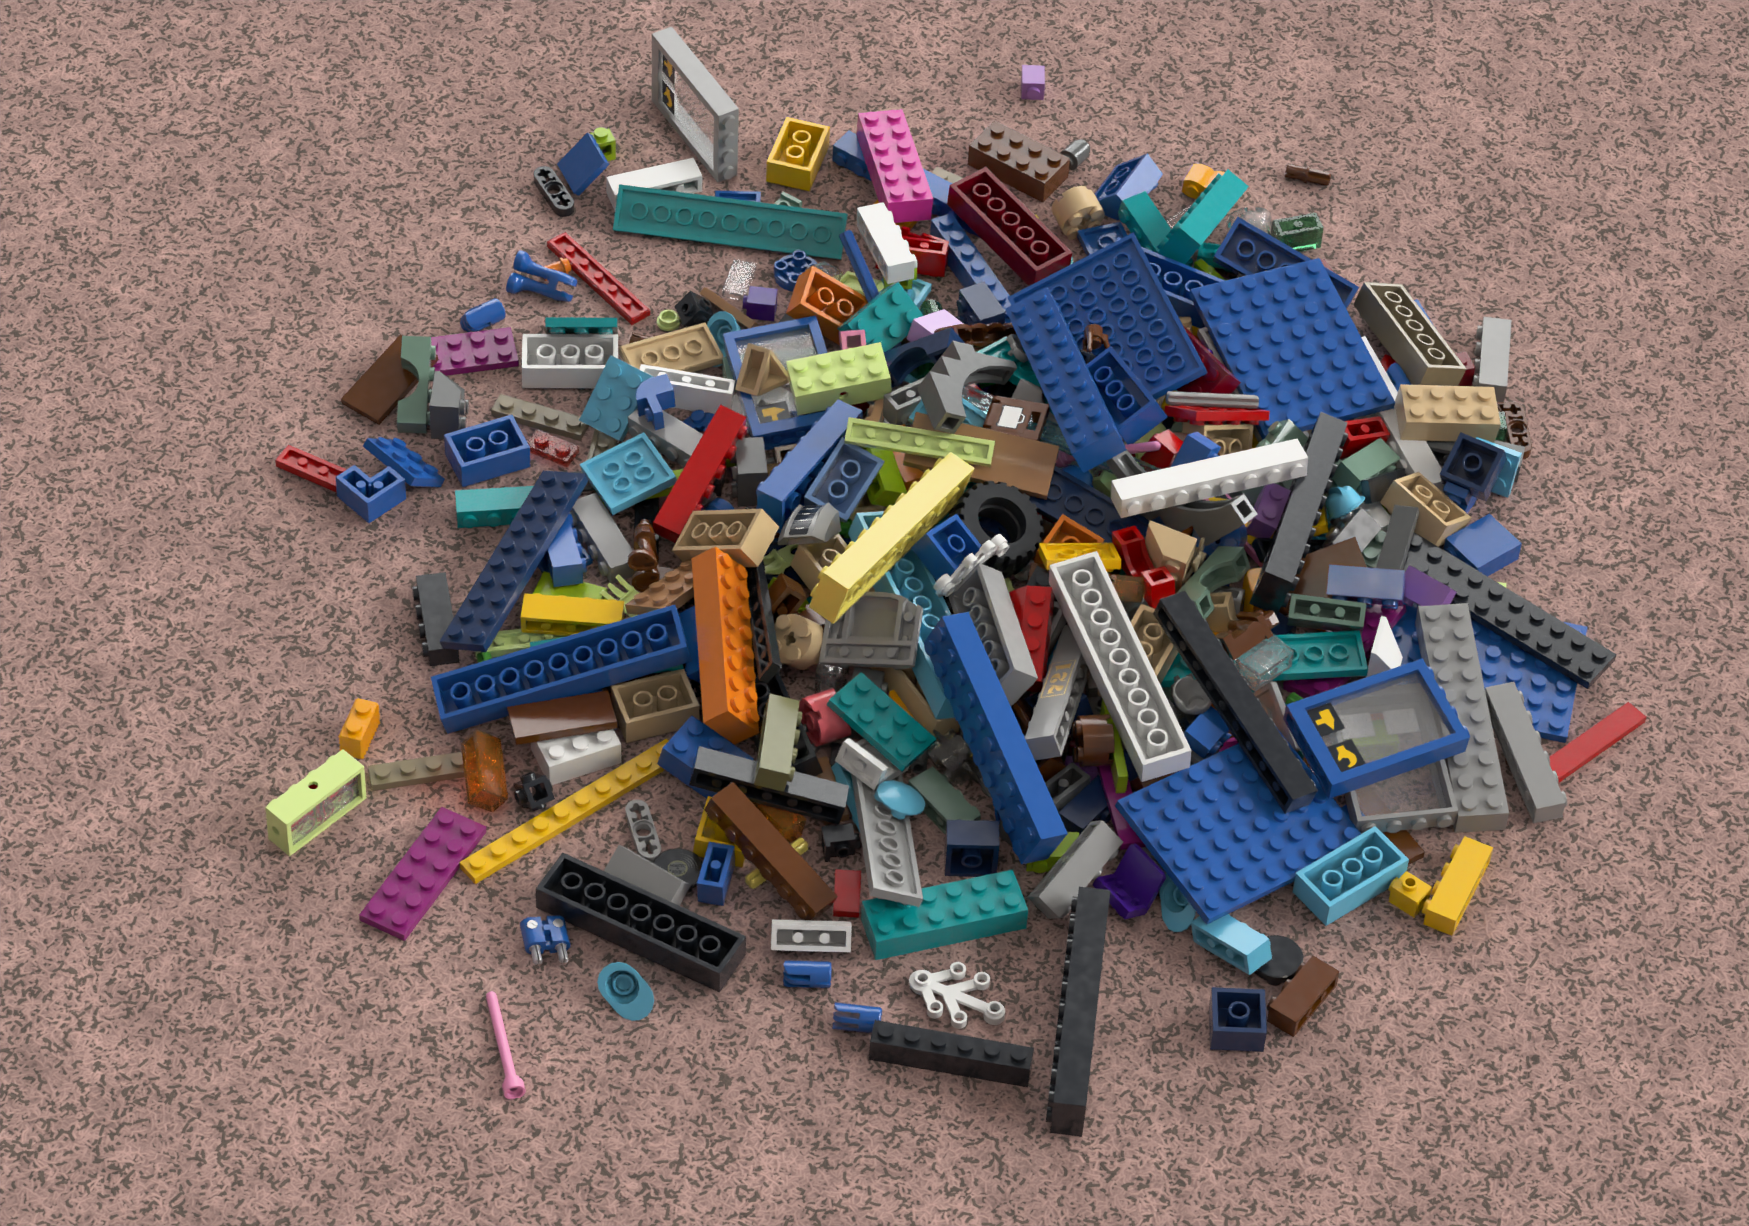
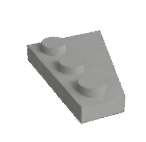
M1269 682L1253 694L1260 700L1263 709L1269 718L1274 721L1278 730L1294 750L1299 752L1301 749L1283 720L1286 706L1276 682Z

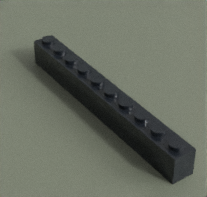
M1186 591L1160 599L1153 615L1284 813L1286 814L1310 805L1318 791L1314 781L1309 778L1300 760L1295 757L1289 748L1288 742L1281 736L1275 727L1274 721L1269 718L1260 700L1255 697L1249 688L1248 682L1241 676L1234 661L1229 658L1220 640L1216 638L1208 622L1196 608L1194 601L1190 599Z

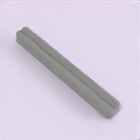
M1168 391L1166 393V404L1256 409L1259 405V397L1241 394Z

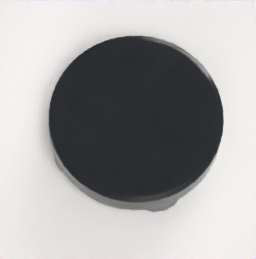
M1271 935L1267 937L1271 944L1272 959L1257 969L1255 973L1260 978L1266 980L1268 984L1278 986L1288 979L1292 980L1296 976V971L1303 962V953L1298 944L1284 936Z

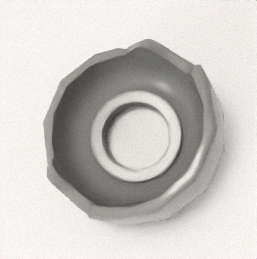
M1191 676L1179 679L1173 687L1174 702L1183 713L1199 715L1210 708L1212 702L1198 681L1194 680Z

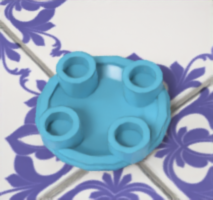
M889 780L880 783L874 795L875 799L891 810V814L897 819H904L906 815L921 814L925 807V801L921 794L910 785L899 781Z

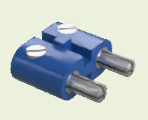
M547 916L546 920L542 921L541 917H528L520 922L525 951L528 954H532L535 965L542 963L541 954L544 953V950L548 949L549 953H558L560 963H563V961L564 963L568 962L567 950L570 948V940L565 919L562 916Z

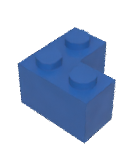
M355 465L336 476L337 497L368 523L374 521L406 499L405 479L390 466L371 478Z
M1212 706L1200 714L1184 732L1191 750L1203 759L1215 755L1217 750L1232 735L1228 733L1229 728L1217 710Z

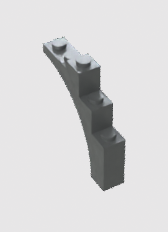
M952 341L917 388L933 429L954 434L966 418L962 402L963 387L975 383L1005 385L1017 369L1015 362L975 352L973 345Z
M1128 450L1106 461L1117 479L1147 473L1135 461ZM1241 494L1227 500H1198L1139 515L1151 521L1160 516L1166 527L1179 532L1192 526L1200 539L1205 537L1204 545L1207 546L1245 525L1257 515V512L1245 494Z

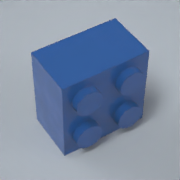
M955 514L927 532L911 549L937 581L944 574L951 576L969 554L972 553L975 556L981 548V544L959 516Z

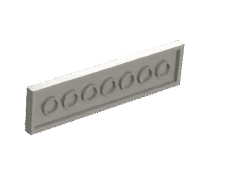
M851 773L870 896L919 907L923 896L909 816L906 815L904 819L895 818L888 807L875 799L876 790L871 789ZM902 774L893 780L903 782Z

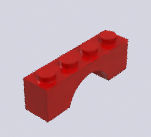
M1136 526L1113 531L1112 543L1121 558V568L1148 605L1155 609L1160 599L1175 594V579L1165 566L1158 568L1153 566L1146 548L1145 539Z

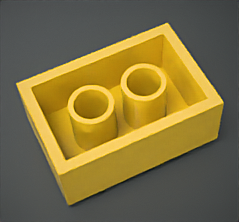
M786 117L767 160L766 182L810 191L829 148L830 127Z

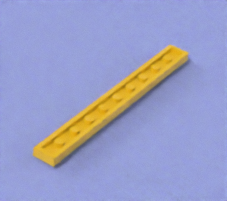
M667 738L462 860L459 862L460 869L474 884H477L663 772L665 769L657 763L662 748L669 740Z

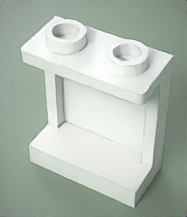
M850 738L845 740L835 759L838 764L873 790H876L880 783L893 780L909 768L908 766L901 772L864 738L856 743Z

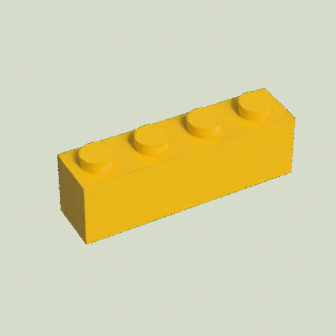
M524 593L521 611V632L570 636L621 621L625 618L624 601Z
M1464 836L1460 845L1455 844L1450 855L1451 863H1445L1441 872V877H1443L1441 882L1437 880L1431 892V895H1433L1432 900L1427 899L1423 906L1422 913L1425 914L1423 925L1453 936L1490 863L1493 847Z

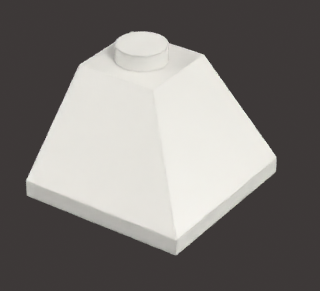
M1384 616L1380 618L1371 651L1367 677L1401 666L1403 657L1388 620Z

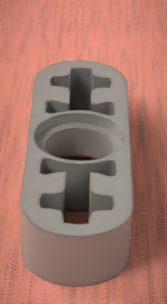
M632 800L626 805L625 817L636 853L654 863L661 854V845L649 807L642 800ZM638 810L641 813V820L637 821V815L633 811ZM640 829H647L650 831V834L639 836L636 832ZM649 844L650 850L653 854L649 855L648 852H646V845Z

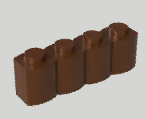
M1011 322L1004 324H957L941 327L934 331V333L952 327L965 344L973 345V348L976 350H981L1004 337L1016 334Z

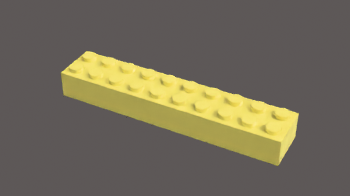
M951 452L944 459L940 457L935 462L931 471L927 469L919 482H913L907 494L902 493L894 506L889 505L881 518L876 517L868 530L864 529L860 533L856 542L851 541L842 555L838 553L829 567H823L817 577L820 581L811 591L810 596L813 598L809 608L834 624L909 552L911 547L950 512L964 493L975 468Z

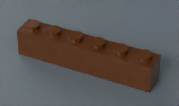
M734 782L710 799L704 809L709 819L724 831L728 840L737 845L742 851L743 856L758 868L761 876L777 889L780 897L789 902L800 918L814 921L831 908L838 896Z

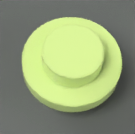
M664 310L657 318V325L664 331L676 330L680 326V317L674 310Z

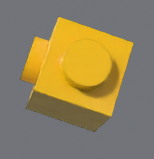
M1406 871L1400 878L1396 877L1391 882L1388 889L1390 891L1388 902L1415 918L1423 909L1426 900L1430 899L1432 887Z

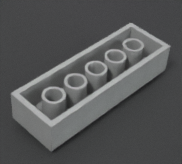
M978 563L948 597L954 614L969 612L1009 704L1012 706L1034 684L1038 677L1002 572Z

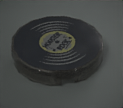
M682 848L668 849L660 853L653 861L657 866L690 884L691 886L687 893L697 886L703 863L698 855L692 851Z

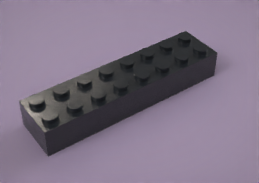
M565 853L560 855L536 887V908L553 916H562L566 922L719 993L746 956L745 935Z

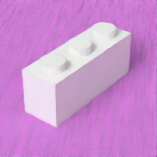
M772 919L771 950L851 952V922Z

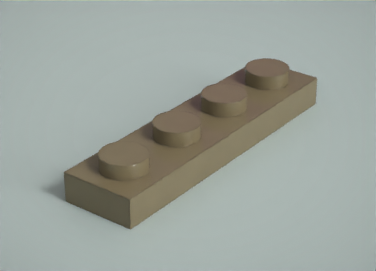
M503 394L499 395L491 409V416L501 418L513 415L518 424L578 441L582 440L589 425L579 421L581 416Z
M470 750L370 765L368 766V773L372 791L474 776V767Z

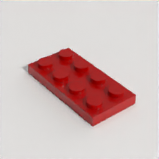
M1165 406L1164 409L1165 414L1174 417L1175 422H1188L1190 420L1189 424L1204 425L1206 421L1211 425H1222L1225 421L1226 424L1241 425L1243 421L1244 424L1259 425V421H1269L1270 414L1268 410L1253 408Z

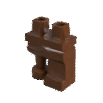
M1256 609L1253 612L1241 611L1236 614L1239 620H1230L1228 622L1227 632H1220L1215 636L1220 640L1229 658L1235 660L1264 639L1272 637L1271 629L1278 625L1279 621L1273 610H1268L1265 613L1261 609Z

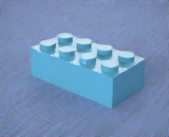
M1374 826L1296 872L1293 893L1327 926L1389 889L1391 882L1396 877L1400 878L1407 871L1409 859Z

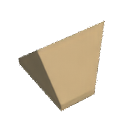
M748 343L735 390L760 396L789 383L787 370L771 349Z

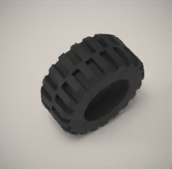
M985 481L983 484L977 483L967 489L952 507L946 520L957 514L981 546L986 541H991L992 538L982 530L978 517H988L999 522L1010 536L1011 543H1007L1009 549L1001 557L993 555L982 564L1002 572L1005 579L1011 577L1012 574L1016 575L1021 572L1035 556L1039 543L1043 542L1044 527L1041 526L1043 520L1041 514H1037L1038 508L1035 503L1032 504L1029 501L1030 497L1026 493H1020L1018 491L1019 488L1013 485L1009 487L1004 482L998 481L995 484L994 481Z

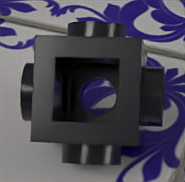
M689 291L674 306L681 318L679 321L685 328L705 322L708 324L709 319L713 316L711 303L706 298L692 291Z
M529 772L520 776L521 781L513 784L516 790L514 791L515 800L522 808L536 811L546 807L547 802L555 799L552 792V784L546 775Z

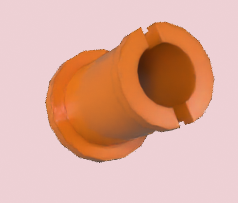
M559 258V261L544 266L566 274L571 271L567 258Z

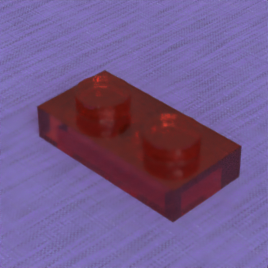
M538 429L527 441L530 446V453L564 467H568L579 453V446Z

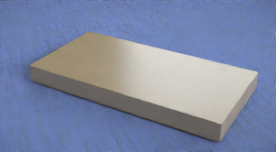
M706 322L619 346L618 350L624 362L638 369L643 364L691 373L722 364V357H724Z

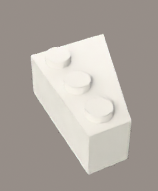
M614 729L531 743V750L543 774L546 775L552 785L621 763V743Z

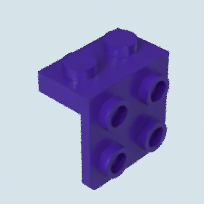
M1131 844L1115 873L1097 877L1093 886L1097 889L1110 890L1109 903L1121 917L1129 919L1145 915L1148 912L1166 879V875L1137 844Z

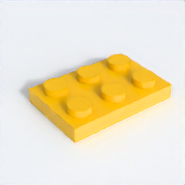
M1039 543V555L1046 570H1049L1051 564L1095 551L1098 552L1107 572L1121 569V558L1113 543Z

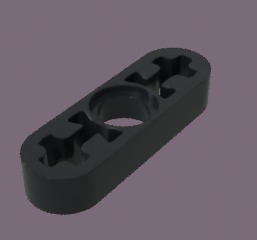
M547 166L536 168L534 171V184L554 213L560 217L572 215L574 212V200L553 169ZM558 190L560 192L557 194H550L548 191Z

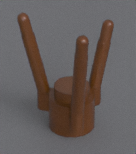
M1090 324L1084 328L1083 351L1091 352L1092 349L1100 348L1101 344H1104L1105 349L1110 347L1108 335L1103 334V328L1100 325Z

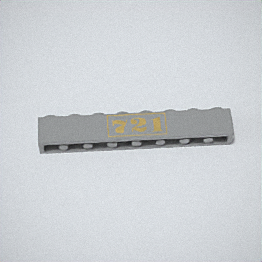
M1064 625L1062 633L1058 637L1056 650L1053 651V658L1048 666L1047 676L1043 680L1042 690L1038 694V701L1033 709L1031 721L1028 723L1026 736H1024L1035 760L1062 755L1090 672L1069 625Z

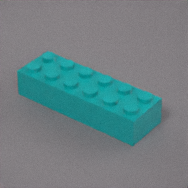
M1229 169L1223 175L1218 173L1157 246L1160 250L1158 254L1186 264L1249 186Z
M1013 870L921 888L923 900L919 907L878 898L864 900L861 906V922L875 960L1027 929L1028 907Z

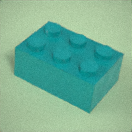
M896 282L885 288L837 329L840 332L863 329L865 330L866 345L881 342L883 352H886L908 336L913 319L924 315L900 283Z

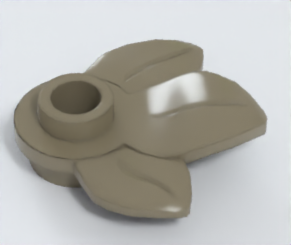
M1205 537L1201 538L1199 547L1195 546L1191 569L1183 583H1186L1191 578L1193 572H1197L1198 567H1201L1207 554L1203 552Z

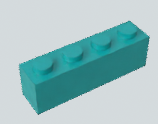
M1146 191L1122 200L1118 211L1120 221L1127 226L1130 234L1134 232L1141 247L1158 253L1160 250L1157 246L1171 230L1164 217ZM1190 258L1185 265L1192 267V264L1194 262L1192 258Z
M533 486L455 490L457 528L510 525Z

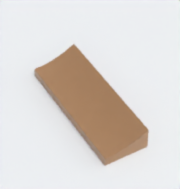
M915 413L912 428L943 432L933 429L928 414ZM965 423L960 425L954 433L955 435L995 441L991 467L969 464L975 468L969 480L970 482L982 484L985 481H994L995 484L998 481L1004 482L1009 487L1013 485L1019 488L1018 491L1022 494L1026 493L1028 496L1047 500L1058 458L1059 446ZM905 453L903 465L925 471L929 469L931 471L938 458Z

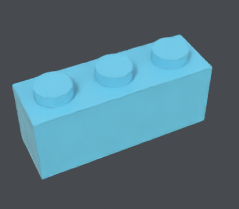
M1229 914L1207 925L1200 916L1191 922L1193 941L1248 975H1251L1272 959L1269 938L1253 930L1247 924L1236 920Z

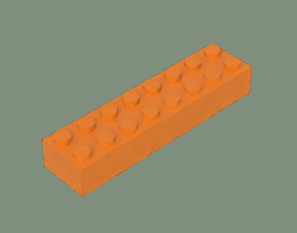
M715 546L692 558L703 723L735 745L759 733L758 696L755 687L756 674L754 672V653L752 650L753 634L750 625L751 613L749 610V591L747 588L748 573L743 565L737 563L727 553H724Z

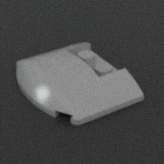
M866 592L834 624L826 619L819 663L841 668H848L849 666L887 667L899 670L915 667L923 608L918 604L916 606L906 597L897 594Z

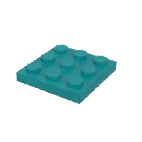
M545 317V327L547 333L613 334L618 333L617 318Z

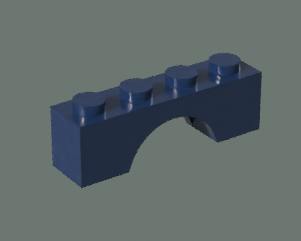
M950 327L884 352L891 378V388L901 385L908 374L918 366L930 362L936 364L952 341L965 342Z

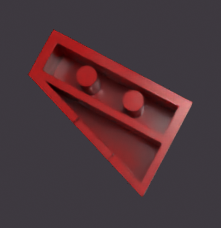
M903 226L901 229L902 238L907 240L910 253L916 257L917 274L944 277L948 265L949 241L926 233H922L920 236L910 232V228Z

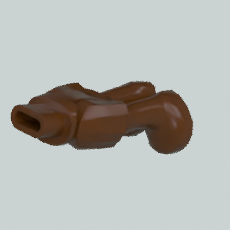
M642 519L635 528L633 535L634 551L628 555L629 567L638 571L632 576L631 584L635 590L644 592L649 588L650 584L658 582L660 579V573L657 569L659 557L655 532L647 519Z

